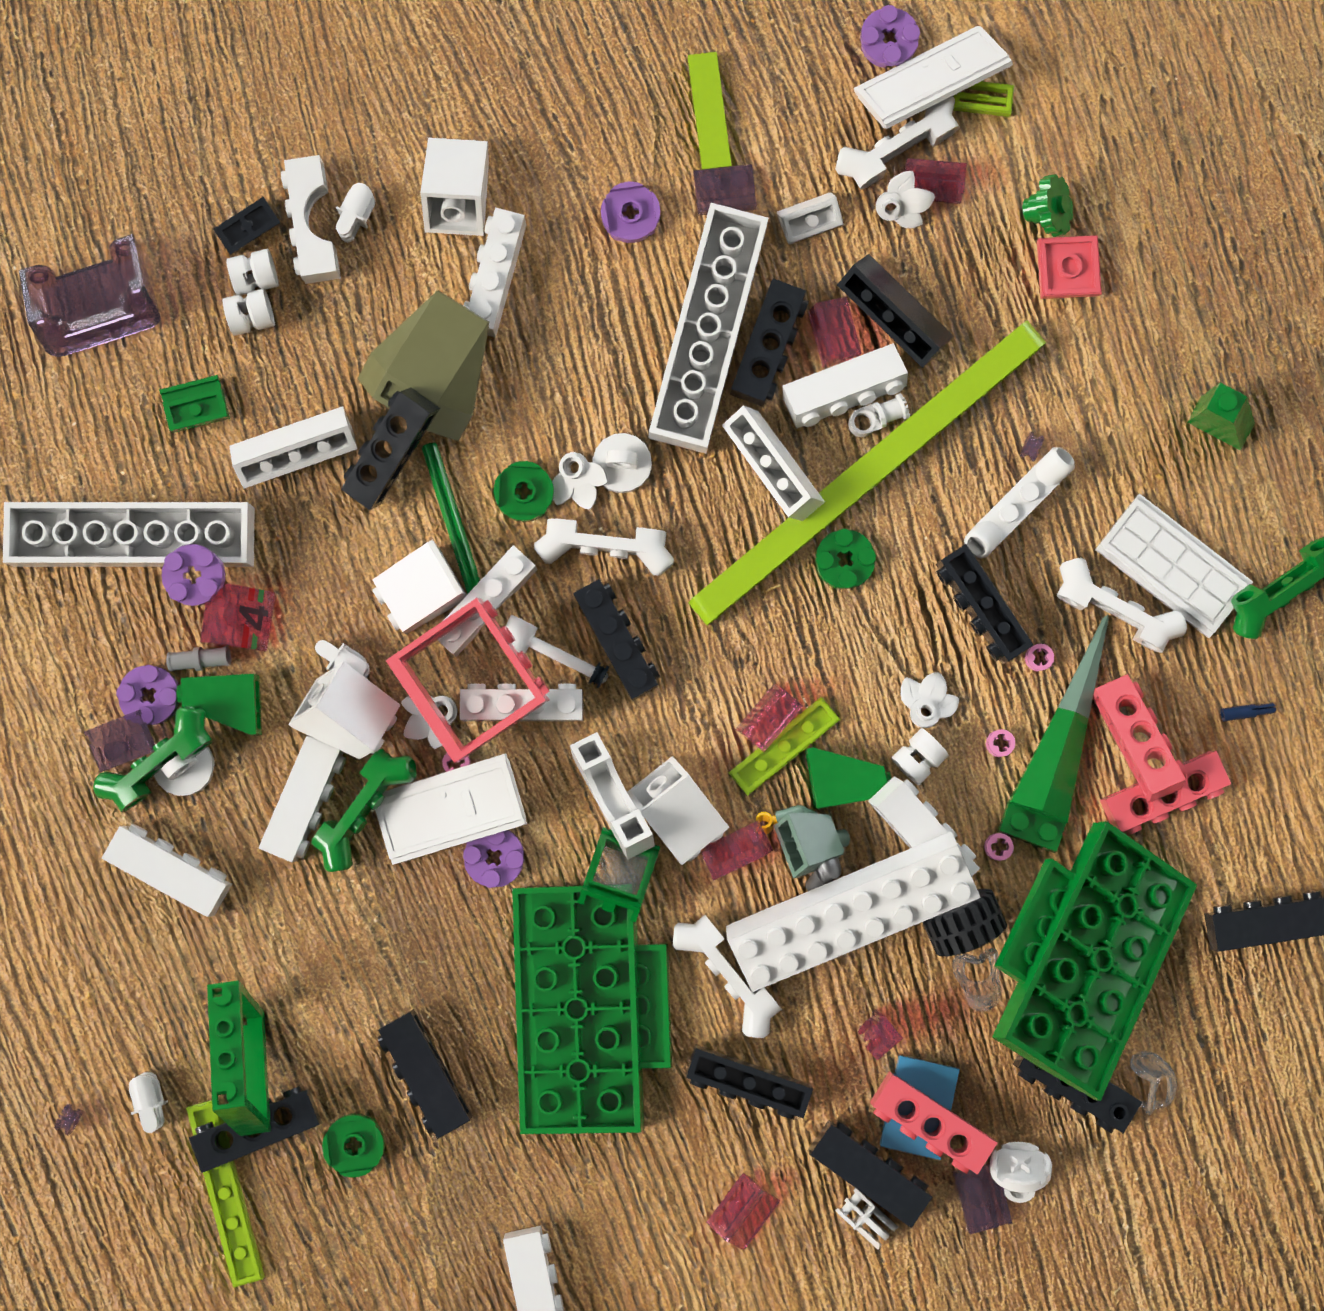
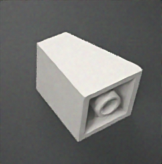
M428 138L420 192L425 232L484 236L489 168L488 141Z
M433 539L373 579L376 588L372 589L374 595L381 605L386 603L391 611L387 615L389 621L396 631L401 629L405 634L455 607L466 596L451 567Z
M343 661L315 680L288 725L355 758L361 759L370 753L374 754L381 748L384 743L382 736L385 731L390 730L397 720L395 714L400 704Z
M673 756L627 791L634 805L639 808L643 817L681 865L695 859L704 847L709 843L719 840L724 832L730 828L690 775Z

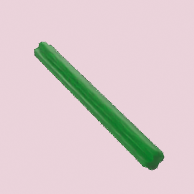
M435 442L428 443L422 446V452L468 594L479 583L480 578L438 445Z

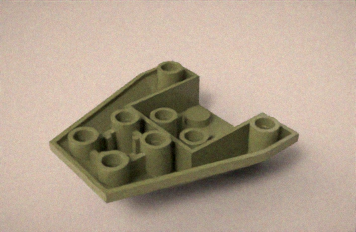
M438 290L371 352L357 379L373 399L389 409L388 402L396 391L401 392L410 387L440 408L427 431L459 441L474 413L490 322Z

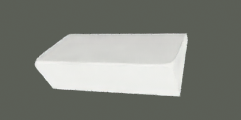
M831 192L776 212L788 244L844 225L837 197Z

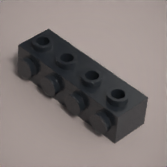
M870 254L855 263L837 284L922 368L935 358L954 337Z
M967 544L936 564L938 567L936 571L937 576L945 586L950 585L955 593L953 596L955 603L960 610L964 611L966 609L972 618L969 621L971 627L978 636H984L989 644L986 648L995 661L1000 660L1002 664L1007 663L1033 646V643Z
M598 579L574 592L573 595L631 700L634 701L657 688L658 683L656 680L660 678V675L653 662L647 664L641 653L646 650L638 635L632 638L627 627L631 625V622L623 609L617 611L612 601L617 599L609 583L603 585L601 580Z
M1321 891L1304 892L1301 899L1292 900L1291 895L1273 897V903L1262 904L1261 900L1243 902V908L1232 909L1231 904L1214 906L1213 912L1204 913L1210 950L1220 952L1323 936L1324 895H1322Z
M412 1009L378 1029L380 1036L377 1037L378 1042L385 1053L390 1052L395 1061L392 1067L400 1080L405 1079L410 1090L407 1091V1095L414 1107L419 1106L425 1116L422 1118V1122L430 1135L434 1133L436 1138L439 1139L469 1122L472 1114L415 1010Z
M697 1044L694 1046L685 1073L686 1078L691 1079L690 1084L702 1089H707L708 1086L719 1089V1094L725 1097L736 1099L737 1096L748 1099L749 1105L760 1109H765L766 1106L777 1109L778 1115L793 1120L795 1116L804 1118L813 1091V1087L809 1083Z
M1019 1054L1013 1063L1014 1066L1020 1069L1017 1074L1031 1084H1034L1036 1080L1046 1085L1043 1091L1059 1101L1064 1096L1072 1101L1071 1109L1084 1117L1087 1116L1088 1112L1099 1118L1096 1124L1110 1133H1113L1114 1129L1124 1134L1142 1104V1101L1110 1081L1101 1101H1096Z
M828 1120L809 1147V1154L912 1228L933 1198L929 1191H927L929 1185L916 1175H913L912 1178L906 1176L901 1172L904 1167L891 1157H888L885 1161L876 1154L879 1149L866 1139H863L860 1143L851 1136L854 1131L838 1120L835 1125Z

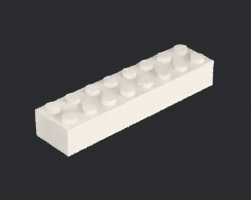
M710 203L650 425L649 439L707 453L766 233L768 217Z
M4 502L3 563L13 567H163L165 557L169 553H172L181 546L195 544L213 551L222 560L224 567H254L255 507L248 502Z
M951 831L726 925L727 941L751 991L754 992L981 897Z

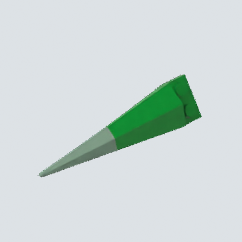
M1108 615L1102 618L1055 714L1007 802L997 831L1053 853L1058 850L1069 819L1109 620Z

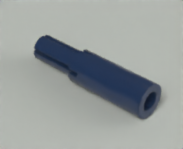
M1274 703L1250 704L1221 708L1220 715L1223 722L1257 717V715L1275 713L1276 705Z

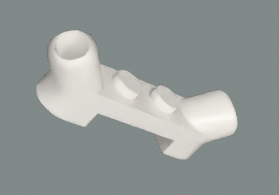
M951 96L927 108L924 119L917 123L914 120L908 122L900 128L899 134L893 138H890V136L882 138L874 145L875 149L870 152L843 147L840 149L835 170L839 175L853 177L860 190L884 177L887 169L884 163L925 138L928 139L932 147L943 142L960 128L952 116L955 104L954 97Z
M1053 447L965 536L964 544H967L975 557L984 558L991 554L1052 490L1075 469V461L1069 452L1060 447Z
M551 518L547 519L546 534L534 543V550L546 564H552L571 548L580 549V553L585 555H598V551L610 552V557L627 559L628 554L637 555L649 571L656 576H660L674 564L673 556L665 548L667 532L656 529L637 527L636 538L629 539L577 533V521Z
M1076 558L1061 564L1059 569L1064 583L1058 591L1057 597L1078 610L1086 608L1089 602L1137 628L1138 630L1133 640L1159 653H1163L1169 640L1185 635L1187 623L1181 612L1174 610L1152 617L1144 612L1145 608L1142 605L1130 600L1126 603L1117 598L1119 594L1113 589L1106 586L1099 588L1094 585L1085 559Z
M706 915L702 916L694 924L677 923L674 926L673 947L676 950L705 953L709 958L705 961V964L715 976L721 973L728 981L724 987L735 1000L741 997L745 1002L742 1032L746 1036L754 1038H765L769 1035L770 1020L782 1008L765 987L752 992L716 948L724 940V937Z

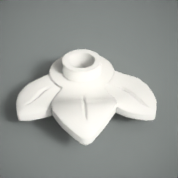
M905 171L890 180L887 192L881 194L876 201V211L884 220H895L901 227L915 228L923 224L920 213L926 211L935 199V194L928 190L914 188V171ZM890 203L896 205V208L892 211L885 208Z
M570 452L564 455L559 463L560 473L552 481L554 486L553 500L556 505H561L572 497L579 506L590 510L597 499L596 486L608 483L604 469L597 463L588 462L580 453ZM574 462H577L579 465L576 473L571 471V465Z
M939 672L929 674L922 680L921 684L908 677L902 682L901 700L910 708L911 720L918 727H933L939 719L952 716L959 704L957 696L946 694V680ZM921 709H928L931 715H922Z
M407 696L402 700L401 704L412 716L405 726L404 736L415 740L428 737V741L433 749L441 747L442 744L410 696ZM431 696L437 707L441 705L447 707L448 713L444 717L450 725L457 716L455 702L447 696H437L435 698Z

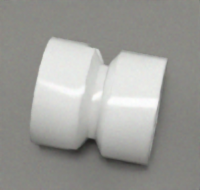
M268 248L252 252L249 258L245 255L227 258V268L236 295H245L250 291H254L255 287L266 290L279 286L274 261ZM252 270L253 274L248 275L247 272Z
M264 288L248 292L245 298L239 294L223 298L225 317L233 336L250 333L252 327L262 330L275 326L272 307Z
M923 728L909 740V747L902 746L891 757L897 767L917 785H920L931 774V767H938L949 756L942 745ZM916 753L923 759L922 762L918 763L913 758Z

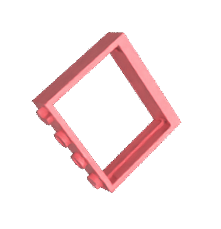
M475 598L386 660L454 763L460 762L550 700L546 695L550 691L540 676L535 678L529 670L532 667L529 658L523 651L517 652L512 644L515 641L514 636L505 625L502 628L494 618L498 613L490 601L484 602L481 598ZM478 613L535 698L463 746L407 661Z

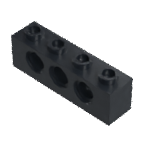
M772 278L731 387L730 395L761 407L764 406L766 399L772 401L778 385L773 382L776 372H783L788 356L783 355L787 344L793 345L798 329L793 326L797 317L803 319L809 302L804 300L806 290ZM776 311H784L788 314L789 319L781 323L774 319L773 314ZM767 338H773L778 342L779 347L775 350H768L763 346L762 342ZM762 365L767 368L769 374L764 378H758L753 374L752 369L755 366Z
M411 387L401 392L396 391L388 402L390 409L386 416L382 415L373 427L375 434L372 439L367 440L361 446L358 455L361 457L356 465L352 464L344 474L343 478L346 481L341 490L368 510L381 505L440 410L438 406ZM399 416L406 420V430L400 426ZM384 441L391 445V454L385 450ZM370 465L376 469L377 478L371 475L369 471Z
M298 1086L283 1092L284 1099L275 1103L269 1098L271 1132H264L259 1136H239L226 1123L214 1127L213 1122L195 1128L197 1135L189 1137L201 1173L322 1124L310 1089L302 1091L301 1087ZM280 1107H287L292 1112V1120L289 1124H281L277 1120L276 1113ZM222 1131H228L233 1136V1144L230 1148H224L218 1142V1136Z

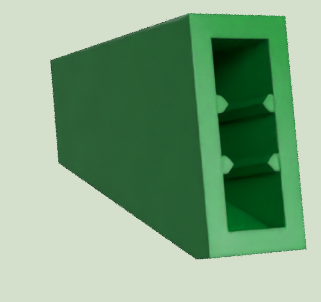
M1221 382L1200 397L1187 422L1238 450L1242 449L1255 424L1248 397Z
M239 674L181 678V685L177 686L178 703H182V706L201 707L206 712V718L250 735H262L259 675Z
M814 747L805 749L815 809L869 800L892 779L890 772H885L884 766Z

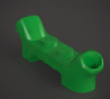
M1324 537L1312 541L1299 550L1303 561L1264 588L1259 589L1249 584L1233 596L1231 603L1237 615L1232 629L1237 635L1249 639H1258L1262 635L1268 615L1277 609L1287 606L1291 599L1302 592L1310 590L1316 582L1324 577Z
M182 706L177 709L174 736L170 739L167 737L154 745L153 750L155 752L149 757L143 756L131 765L133 770L127 775L105 771L100 773L94 781L93 789L95 795L98 798L113 800L121 812L133 808L152 792L145 782L158 773L167 762L177 755L182 760L196 757L213 742V739L204 729L206 712L203 708Z
M381 748L367 761L360 771V774L368 780L366 785L339 822L336 820L325 821L312 838L311 845L322 852L324 869L326 871L335 872L351 868L353 862L350 839L367 824L365 818L369 812L381 805L385 798L383 793L388 786L411 783L416 778V763L410 756L392 757Z

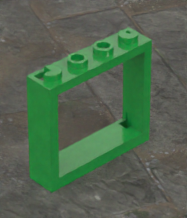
M239 980L207 985L212 1110L239 1136L271 1132L264 1010ZM244 1018L247 1019V1025H243ZM227 1094L229 1104L219 1105L218 1095Z

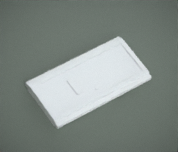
M976 26L855 87L854 92L881 126L888 129L1012 66L1013 63L1009 55L981 26Z
M1140 493L1095 549V551L1172 611L1177 610L1181 612L1185 620L1207 638H1210L1233 610L1234 607L1231 603L1233 596L1253 583L1252 580Z
M507 754L495 756L387 790L383 793L385 796L383 802L375 809L392 865L527 824L526 815Z

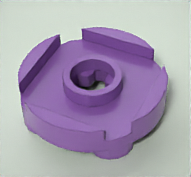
M886 5L882 9L871 13L864 21L860 34L862 52L867 60L878 67L886 68L887 66L895 65L897 67L910 60L915 54L920 36L919 27L907 12L892 5ZM893 32L897 42L889 41L885 43L883 41L885 37L883 33Z
M638 182L620 183L610 190V193L607 194L602 202V223L610 233V236L616 241L625 243L643 241L656 231L660 220L659 201L652 191L650 192L649 189L643 187ZM629 205L633 207V210H639V214H636L634 219H629L622 214Z
M195 544L181 546L165 557L162 568L163 586L171 599L184 605L200 606L207 604L215 598L225 583L223 562L213 551L204 546ZM193 566L195 571L201 572V577L196 578L195 584H192L191 580L186 578V573Z
M152 665L139 666L125 675L120 686L117 688L116 695L119 700V706L128 719L142 725H158L169 720L178 709L177 686L179 684L176 678L166 669ZM154 688L156 690V693L153 695L155 701L153 703L148 700L144 702L142 699L144 689L152 690Z
M509 830L467 842L463 853L465 869L469 876L480 885L489 888L505 886L515 880L522 870L524 863L523 845L519 838ZM491 849L494 852L501 851L502 855L499 857L501 863L498 866L494 862L491 864L487 863L486 859L489 857L487 854L488 850Z

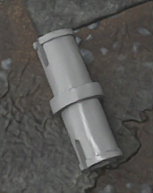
M194 647L193 651L168 652L166 663L170 672L194 668L196 671H203L205 667L230 666L231 653L229 647L204 650L202 647Z

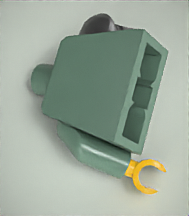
M802 805L776 811L773 816L767 812H761L756 816V823L768 822L767 825L758 828L759 834H769L774 825L793 879L812 873L805 884L807 891L832 882L833 879L840 876L841 865L838 858L844 854L843 847L849 845L850 836L846 829L836 830L831 816L828 814H818L816 811Z

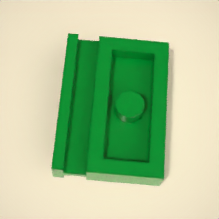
M218 375L159 390L171 433L230 419L220 383L221 380Z

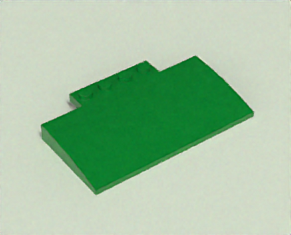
M1107 821L1092 824L1071 871L1052 858L1045 859L994 965L1018 983L992 1038L1096 1101H1101L1197 884Z
M606 884L612 888L636 895V884ZM583 885L512 888L520 1134L641 1133L644 1130L642 1069L672 1067L668 944H638L637 920L636 923L630 921L633 910L615 905L613 912H607L602 909L603 900L588 895L584 905L579 904L578 900Z

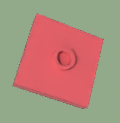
M1098 235L1038 238L1040 299L1096 297L1102 294Z

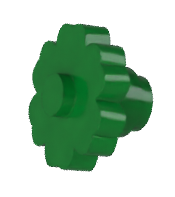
M1057 174L1044 176L1039 181L1040 190L1023 201L1022 210L1024 218L1027 222L1041 224L1045 233L1052 234L1053 237L1066 235L1070 231V221L1073 219V202L1069 197V186L1063 177L1059 178Z

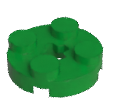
M519 461L512 463L498 475L494 484V498L504 515L514 521L530 522L543 517L547 513L553 502L554 486L547 472L539 465L529 461ZM522 484H527L528 489L533 490L532 495H528L525 500H522L520 495L515 493L516 489H521Z
M840 529L828 534L819 544L815 556L816 569L820 578L827 585L835 589L855 588L862 585L871 576L874 570L876 554L872 544L864 535L854 530ZM840 552L842 554L850 553L852 555L850 560L853 564L851 566L846 564L841 567L838 564L840 558L837 555Z
M356 1113L344 1115L336 1120L326 1132L322 1142L323 1156L330 1167L332 1166L334 1170L340 1172L339 1174L345 1177L355 1178L364 1176L379 1164L384 1154L385 1137L383 1131L372 1117ZM351 1137H356V1140L362 1143V1147L358 1148V1153L356 1154L353 1153L352 1149L346 1148V1143L351 1141Z

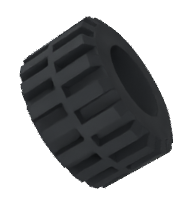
M977 889L981 898L922 922L938 956H956L980 948L996 939L1007 928L1006 920L991 889Z

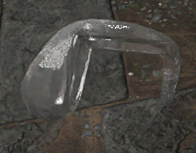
M995 948L986 949L979 956L961 954L953 959V973L963 989L966 1002L972 1009L979 1012L993 1010L1001 1000L1000 970L994 966L999 954ZM988 959L991 967V973L988 978L982 981H971L966 977L965 962L981 964Z
M1145 1050L1134 1054L1130 1061L1132 1071L1151 1083L1148 1101H1142L1140 1105L1146 1114L1151 1115L1155 1109L1164 1108L1173 1102L1177 1088L1176 1075L1170 1065L1157 1054ZM1165 1077L1167 1080L1166 1100L1156 1101L1159 1082Z

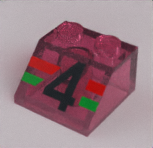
M224 583L215 598L205 604L200 642L208 645L267 652L275 592Z

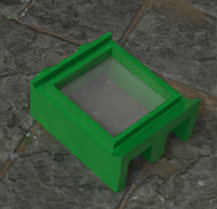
M602 828L578 903L584 905L588 895L603 900L602 909L607 912H613L615 905L633 910L630 921L636 923L660 846L655 845L627 860L612 830Z

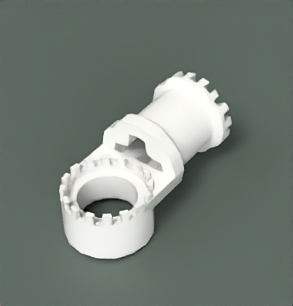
M899 393L895 395L894 399L881 404L875 402L855 410L849 418V430L857 437H866L873 431L886 427L889 422L900 418L908 419L910 413L908 405H904L907 403L905 398ZM858 415L868 417L871 423L870 428L867 430L856 428L854 424L855 417Z

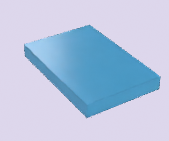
M899 1055L895 1075L951 1111L960 1069ZM903 1101L898 1106V1113L902 1116L910 1114L913 1110V1103L911 1101ZM937 1118L927 1119L924 1124V1130L926 1132H934L939 1126V1120ZM893 1119L889 1123L884 1121L880 1140L881 1147L941 1160V1157L925 1147L928 1143L919 1136L915 1140L911 1139L899 1130L902 1125Z

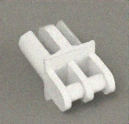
M363 183L354 184L348 191L341 207H336L340 215L336 224V230L344 242L353 241L360 226L368 228L366 222L374 208L375 198L370 188Z
M325 640L316 643V652L330 661L326 669L331 670L344 661L365 678L368 677L370 668L367 660L348 645L343 643L340 648H337Z
M144 1072L129 1082V1092L134 1108L131 1115L139 1113L143 1130L147 1133H152L162 1127L165 1122L161 1106L168 1103V1100L164 1101L156 1074Z
M855 1188L853 1190L855 1192L850 1199L846 1198L844 1200L846 1204L841 1209L837 1208L835 1211L854 1230H857L879 1250L882 1244L862 1225L866 1223L885 1241L889 1238V1234L871 1217L872 1213L892 1231L895 1232L898 1226L875 1206L872 1200ZM861 1200H864L867 1204L861 1210L856 1205ZM852 1210L858 1213L853 1220L847 1216Z

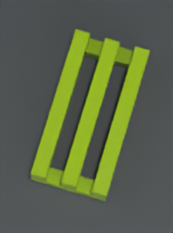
M981 81L967 88L970 90L1007 94V97L965 92L953 95L955 99L953 111L1010 117L1014 85ZM960 100L974 101V102H983V103H991V104H1000V105H1006V107H1004V106H995V105H987V104L970 103V102H961Z

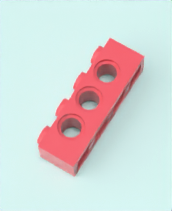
M1127 674L1095 688L1093 700L1148 803L1182 789L1187 774L1181 761H1175L1170 752L1172 746L1167 735L1159 732L1156 726L1158 721L1154 711L1150 707L1146 708L1142 701L1143 692L1136 681L1132 682ZM1124 706L1133 709L1134 714L1130 716L1124 715L1120 712L1119 708ZM1142 732L1148 736L1149 740L1146 742L1137 741L1133 734ZM1152 758L1158 759L1162 762L1163 767L1153 768L1148 764V760Z
M1208 751L1182 763L1187 774L1182 789L1172 793V798L1168 803L1163 802L1161 798L1148 803L1138 783L1099 799L1109 823L1128 836L1142 830L1140 825L1149 820L1153 824L1169 818L1168 812L1179 808L1180 812L1196 806L1195 800L1206 796L1207 799H1212L1225 793L1223 788L1231 785V782L1217 751ZM1192 774L1196 775L1199 779V787L1195 791L1191 790L1188 786V778ZM1138 798L1145 804V810L1141 815L1135 814L1132 808L1133 802Z
M890 1071L870 1101L871 1105L876 1108L873 1112L876 1116L887 1123L893 1119L902 1126L899 1130L913 1140L917 1136L928 1142L925 1146L928 1150L939 1157L943 1153L954 1159L951 1164L965 1174L971 1170L978 1175L997 1145V1142L992 1137ZM903 1101H911L913 1103L912 1112L905 1116L898 1113L899 1104ZM929 1118H937L939 1120V1126L934 1132H926L924 1130V1124ZM955 1135H963L965 1138L964 1145L959 1149H952L950 1147V1141Z

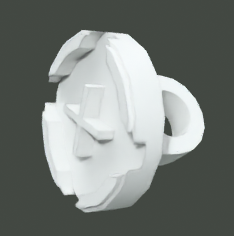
M626 433L613 434L602 440L595 449L592 459L593 463L599 464L607 475L608 483L603 486L609 491L616 493H629L638 489L649 478L652 468L651 453L646 444L638 437Z
M209 747L193 758L182 760L177 755L154 775L155 779L168 793L177 796L196 794L202 791L212 779L214 757Z
M1009 1142L1003 1144L1002 1149L997 1152L996 1149L992 1152L989 1170L995 1182L1004 1188L1005 1196L1009 1200L1024 1203L1034 1197L1035 1191L1044 1188L1048 1184L1052 1174V1162L1046 1152L1043 1154L1039 1151V1147L1031 1143Z

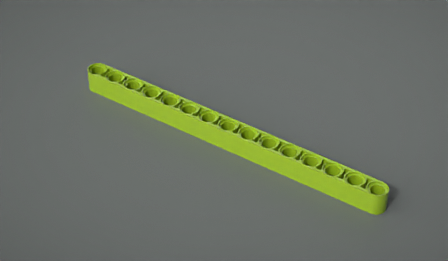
M1028 320L1022 323L821 490L819 494L825 502L805 520L800 521L793 518L785 520L696 594L688 604L707 626L1032 357L1047 342Z

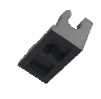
M262 197L213 230L229 254L232 255L280 224V221L265 198Z

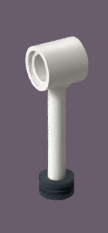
M514 615L510 616L506 627L515 638L512 644L518 653L521 651L526 653L530 647L590 677L588 683L594 682V685L596 683L597 688L600 687L601 683L606 682L609 666L604 668V665L600 666L601 662H598L595 667L535 637L538 629L536 626Z

